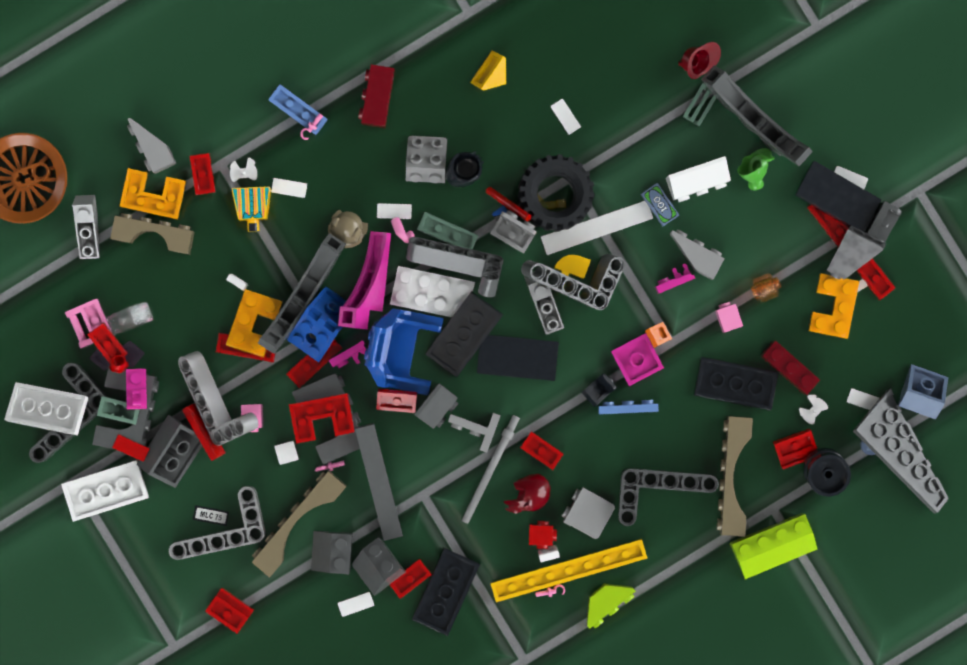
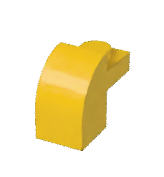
M568 255L561 258L554 269L561 271V273L567 276L570 274L584 279L591 260L578 255Z

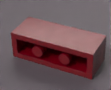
M371 64L370 69H366L365 81H368L367 89L363 88L362 100H365L364 108L360 107L358 119L362 120V125L386 128L395 74L394 68Z
M773 341L760 355L804 395H808L820 381L818 377L777 341Z

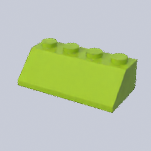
M804 513L730 542L744 579L817 550L813 531Z

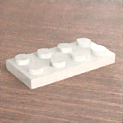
M398 266L390 305L453 317L470 292L473 291L475 282Z
M16 382L4 420L78 436L88 397Z
M138 460L61 484L73 522L149 498L141 469L137 466Z

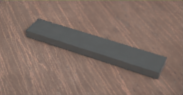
M371 423L355 427L383 539L386 541L401 537L403 534L375 425Z

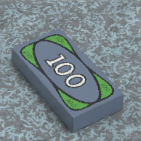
M658 183L640 194L662 227L679 216Z

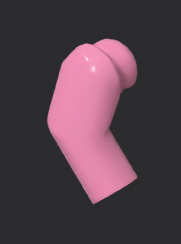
M399 217L391 220L395 234L404 243H409V239L415 237L413 231L405 232Z

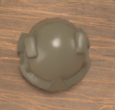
M338 210L332 216V221L328 225V233L346 243L344 248L359 245L368 231V223L362 222L357 214L348 211L342 212Z

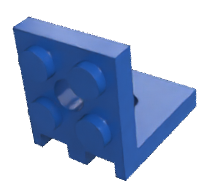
M325 286L306 308L287 340L314 360L320 362L343 328L338 326L340 306L343 307L346 300ZM309 333L314 334L316 336V340L312 339L309 336Z

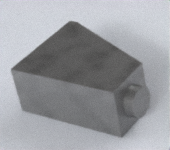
M850 226L827 271L831 272V276L837 279H846L885 248L886 243Z

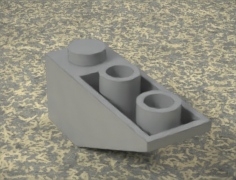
M128 118V130L138 140L135 144L140 154L144 153L146 157L144 163L148 171L152 170L153 173L157 174L177 164L169 146L137 122Z
M95 195L75 196L72 207L79 258H99L98 213Z
M678 229L676 232L672 230L670 232L671 237L693 270L713 280L725 259L721 257L722 253L713 248L711 250L704 248L705 244L697 239L691 241L686 238V233Z
M524 276L545 334L563 329L564 326L551 289Z

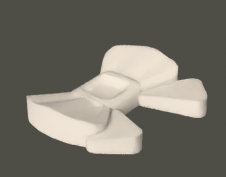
M248 158L246 168L242 169L239 168L236 161H233L230 166L232 182H236L240 178L256 180L257 169L255 161Z
M808 395L807 397L813 405L810 410L799 408L800 416L807 423L813 425L815 417L821 411L827 410L828 406L822 399L816 398V395Z

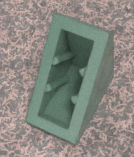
M102 396L97 416L136 425L140 409L127 410L126 401Z

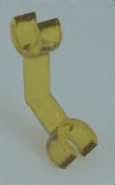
M537 193L539 202L547 210L566 208L565 199L545 202Z

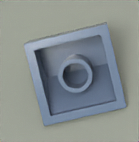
M911 364L901 391L899 406L936 419L945 404L948 377Z

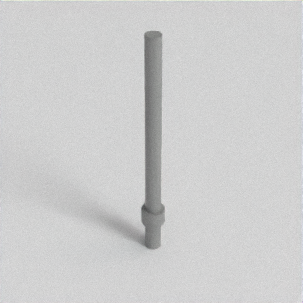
M515 415L512 416L507 428H504L501 434L502 438L461 520L464 523H469L509 440H512L515 434L514 430L520 419Z

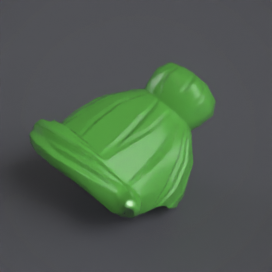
M762 148L743 158L737 172L744 180L748 181L750 190L755 191L763 188L764 182L762 179L767 173L768 162L774 160L775 157L772 156L770 149Z

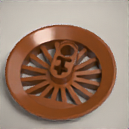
M15 133L0 138V158L13 170L12 172L0 167V171L11 175V177L0 176V218L19 224L32 223L45 218L58 207L66 191L67 169L61 154L50 142L34 134ZM17 147H22V166L15 150ZM28 147H33L35 149L27 165ZM41 150L46 155L38 163L34 164ZM11 151L17 168L4 156L6 152ZM50 159L53 166H49L45 162ZM40 167L46 168V174L43 177H39L37 173ZM53 170L56 172V178H51ZM22 175L27 177L30 176L29 178L25 179V183L20 181L22 179ZM1 181H11L3 185L1 184ZM56 182L55 189L52 190L39 183ZM13 186L11 189H9V190L5 193L4 189ZM34 186L52 193L49 200L47 201ZM31 190L44 203V205L37 208ZM15 192L13 199L9 204L7 198H9ZM26 192L33 208L32 211L26 212ZM21 194V212L13 211Z

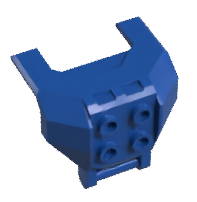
M393 308L374 322L368 335L369 345L365 351L364 365L377 386L429 395L431 381L411 377L410 368L418 330L425 329L441 333L444 318Z

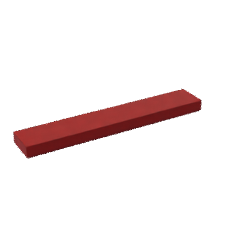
M809 205L807 207L839 248L849 227L818 208ZM873 258L856 270L879 300L895 289V286Z

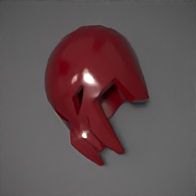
M540 474L525 476L513 483L515 489L520 490L517 499L503 502L509 505L505 510L516 514L521 511L539 510L550 498V483Z

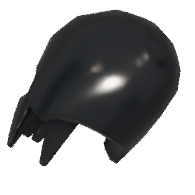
M477 151L457 153L450 160L445 174L446 180L450 185L454 187H467L480 178L484 161H481L482 157H479L480 154L476 155Z

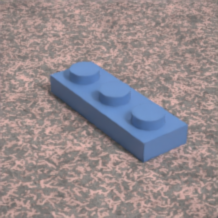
M279 85L268 99L305 128H308V123H312L319 114L282 85ZM323 116L316 125L317 129H313L311 132L317 135L328 119Z
M642 400V404H634V401H622V405H614V402H602V406H598V414L659 412L658 404H653V400Z

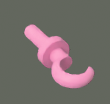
M319 113L312 123H308V128L301 130L300 135L302 139H309L303 136V132L307 130L311 133L313 129L316 130V125L323 115Z
M344 460L336 463H331L330 461L328 465L316 467L315 471L319 472L328 469L333 471V468L343 466L345 462Z
M558 584L554 589L548 587L545 591L535 592V596L548 595V597H552V594H556L557 587H562L563 595L565 587Z

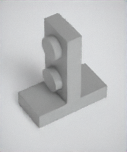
M493 413L488 427L453 414L450 415L448 422L452 423L451 427L462 431L463 427L469 429V434L480 437L481 434L485 435L480 450L487 453L501 415Z

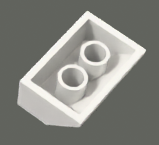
M725 156L666 177L673 201L678 199L679 202L690 199L689 195L697 193V196L706 194L708 189L715 187L716 190L727 186L726 183L731 181Z

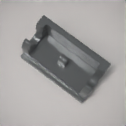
M886 201L882 202L865 233L885 243L902 213L901 210Z

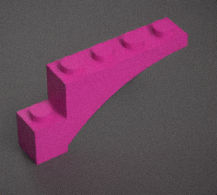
M370 232L368 250L361 274L343 307L340 306L338 326L368 330L370 310L383 312L391 233Z

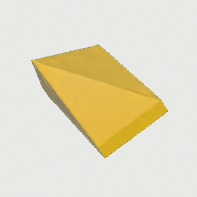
M491 51L470 83L483 91L506 84V58Z

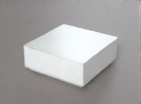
M229 274L226 279L243 291L248 286V283L233 274Z
M294 441L274 446L280 465L299 460Z
M557 545L549 546L548 549H538L540 562L560 557Z

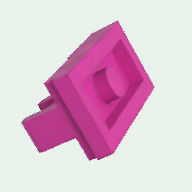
M687 264L682 265L684 269L683 275L678 273L676 268H673L672 272L675 279L669 280L667 277L657 281L659 284L655 287L657 294L695 279V276L690 273Z
M361 341L330 359L329 362L332 367L337 366L341 368L349 363L347 359L353 357L356 364H360L358 353L360 352L365 355L366 347L364 345L366 343Z
M126 369L127 410L147 409L146 369Z

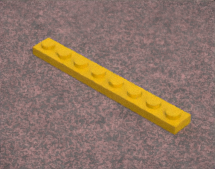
M639 539L491 582L490 584L495 601L499 602L647 559L643 541Z

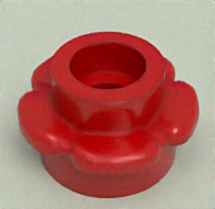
M116 355L110 359L109 369L112 372L122 373L129 366V363L126 362L125 357L122 355Z

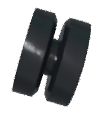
M816 449L804 461V477L813 491L819 495L835 496L843 492L849 485L851 478L850 467L840 453L834 449Z

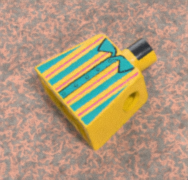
M232 188L238 220L247 221L248 232L260 231L259 220L268 219L271 188Z

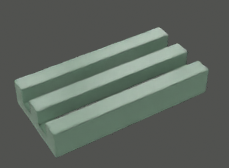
M704 83L700 86L683 115V118L700 127L716 100V97L713 95L700 119L696 121L695 118L709 94H713ZM703 89L707 92L692 117L688 116Z

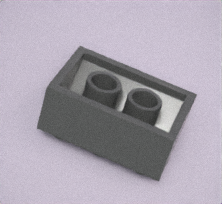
M168 415L149 444L148 448L150 449L144 462L139 460L137 466L148 475L176 488L201 449L202 444L191 427Z

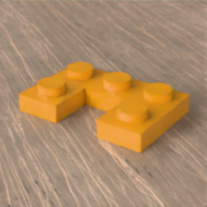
M128 168L119 207L178 220L187 181L166 177L162 196L144 192L148 176L147 172Z
M820 273L816 293L835 297L832 315L812 312L808 331L848 339L859 281L847 278L837 279L831 275Z
M245 289L226 346L264 358L267 349L258 344L262 335L252 331L258 315L274 320L281 310L283 301Z

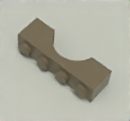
M121 213L120 217H114L110 237L112 240L133 244L139 235L146 232H156L165 239L169 251L188 255L191 253L195 232L190 230V226L179 224L178 228L170 227L171 223L159 221V224L151 223L152 219L140 217V220L132 219L133 215Z

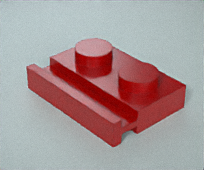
M810 428L773 442L782 469L804 462L807 456L817 449Z
M223 587L205 610L206 613L236 634H238L254 611L253 608Z

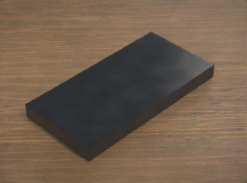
M816 161L811 163L795 193V196L849 227L853 226L863 232L867 229L881 202L880 198Z
M471 291L428 349L426 355L458 377L501 319L503 313Z
M488 335L479 347L477 373L555 381L559 342Z
M701 357L694 396L772 410L779 372Z
M444 548L412 620L448 636L480 563Z

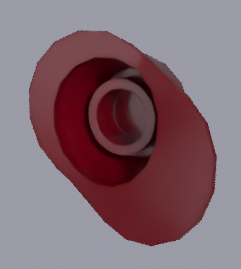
M708 42L700 47L688 48L678 64L683 67L691 79H697L707 73L714 65L718 64L721 57L720 46L716 42Z

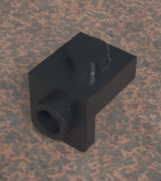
M603 373L581 393L595 407L617 387L614 385L613 380Z

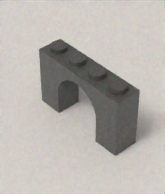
M108 367L104 387L126 391V370L122 373L112 372ZM146 374L147 409H140L136 425L133 424L126 429L96 425L92 445L114 449L112 447L119 434L147 447L148 440L145 439L146 431H149L152 420H149L150 412H153L155 408L153 396L154 392L157 393L159 389L157 376Z
M335 373L295 390L292 394L296 403L345 394L343 387L346 385L342 376H338ZM348 394L351 408V405H353L354 403L352 401L350 394ZM351 408L354 428L359 427L361 419L358 413L353 412ZM356 432L338 435L334 439L315 446L323 465L360 449Z

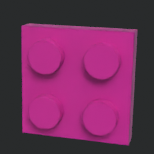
M646 333L611 351L628 386L664 368Z

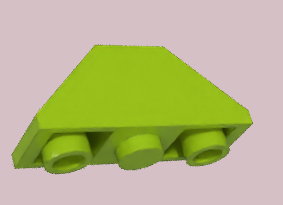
M603 584L589 596L586 621L589 629L591 627L597 628L604 622L602 618L607 614L611 616L619 610L618 606L622 602L626 604L635 597L633 593L636 592L631 586Z

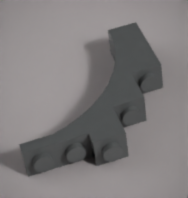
M714 65L703 76L701 80L723 107L734 113L743 125L758 135L771 151L779 156H784L798 166L812 153L808 146L798 141L765 114L734 83L725 71Z
M330 233L328 234L287 302L260 338L259 345L274 354L286 338L289 337L306 308L314 300L321 285L331 273L346 243Z

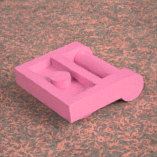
M98 299L65 312L78 337L80 349L93 344L90 338H86L77 314H82L89 332L103 322L110 329Z

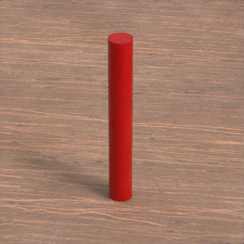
M492 187L486 189V193L523 220L528 222L531 219L529 213Z

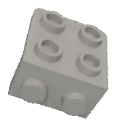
M408 137L406 181L445 183L446 138Z
M502 211L490 234L524 254L536 234L535 226L527 221H524V223L518 221V216L510 211L506 213Z
M581 487L580 490L576 489L571 498L574 500L571 507L567 506L562 514V517H564L563 522L597 539L611 517L615 506L584 487Z

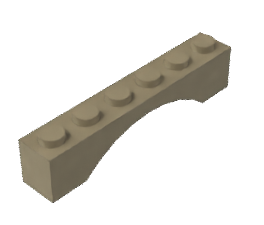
M727 416V420L723 421V432H726V440H722V451L725 452L724 459H721L720 471L724 472L723 479L719 481V491H722V499H718V510L721 511V518H717V530H720L721 535L745 537L746 515L741 510L735 496L733 475L740 452L752 438L753 418Z
M328 471L327 473L322 472L316 479L318 484L315 488L310 487L304 493V501L301 504L297 502L290 510L293 514L288 519L284 517L278 524L280 529L277 533L274 534L272 532L265 540L267 542L266 546L263 549L259 547L252 555L255 558L252 563L269 578L284 562L286 541L295 523L309 510L325 503L334 502L347 487L332 472Z

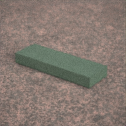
M424 212L417 228L418 231L450 245L473 249L479 236L427 212Z

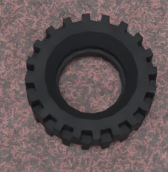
M560 154L557 156L548 155L545 158L536 160L525 171L518 186L519 192L517 197L520 202V208L531 215L530 221L534 223V226H539L545 231L553 230L560 232L561 230L572 228L586 217L593 205L592 201L595 193H593L594 183L593 181L591 182L590 173L585 171L582 167L583 164L580 162L578 164L570 156L567 158ZM547 177H563L572 186L573 200L565 210L558 212L549 211L539 202L537 195L538 187Z

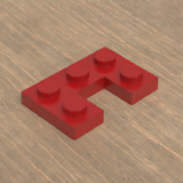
M348 393L289 404L296 444L316 440L313 420L332 417L335 436L355 432Z

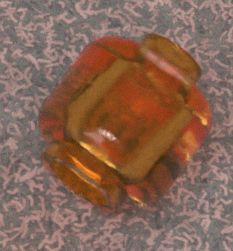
M769 273L755 278L751 286L755 299H760L762 302L778 297L779 288H781L779 279L777 277L773 278Z

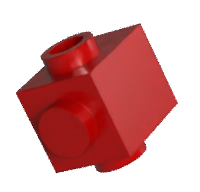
M537 521V524H529V545H537V549H548V546H553V541H557V529H553V525H549V521Z

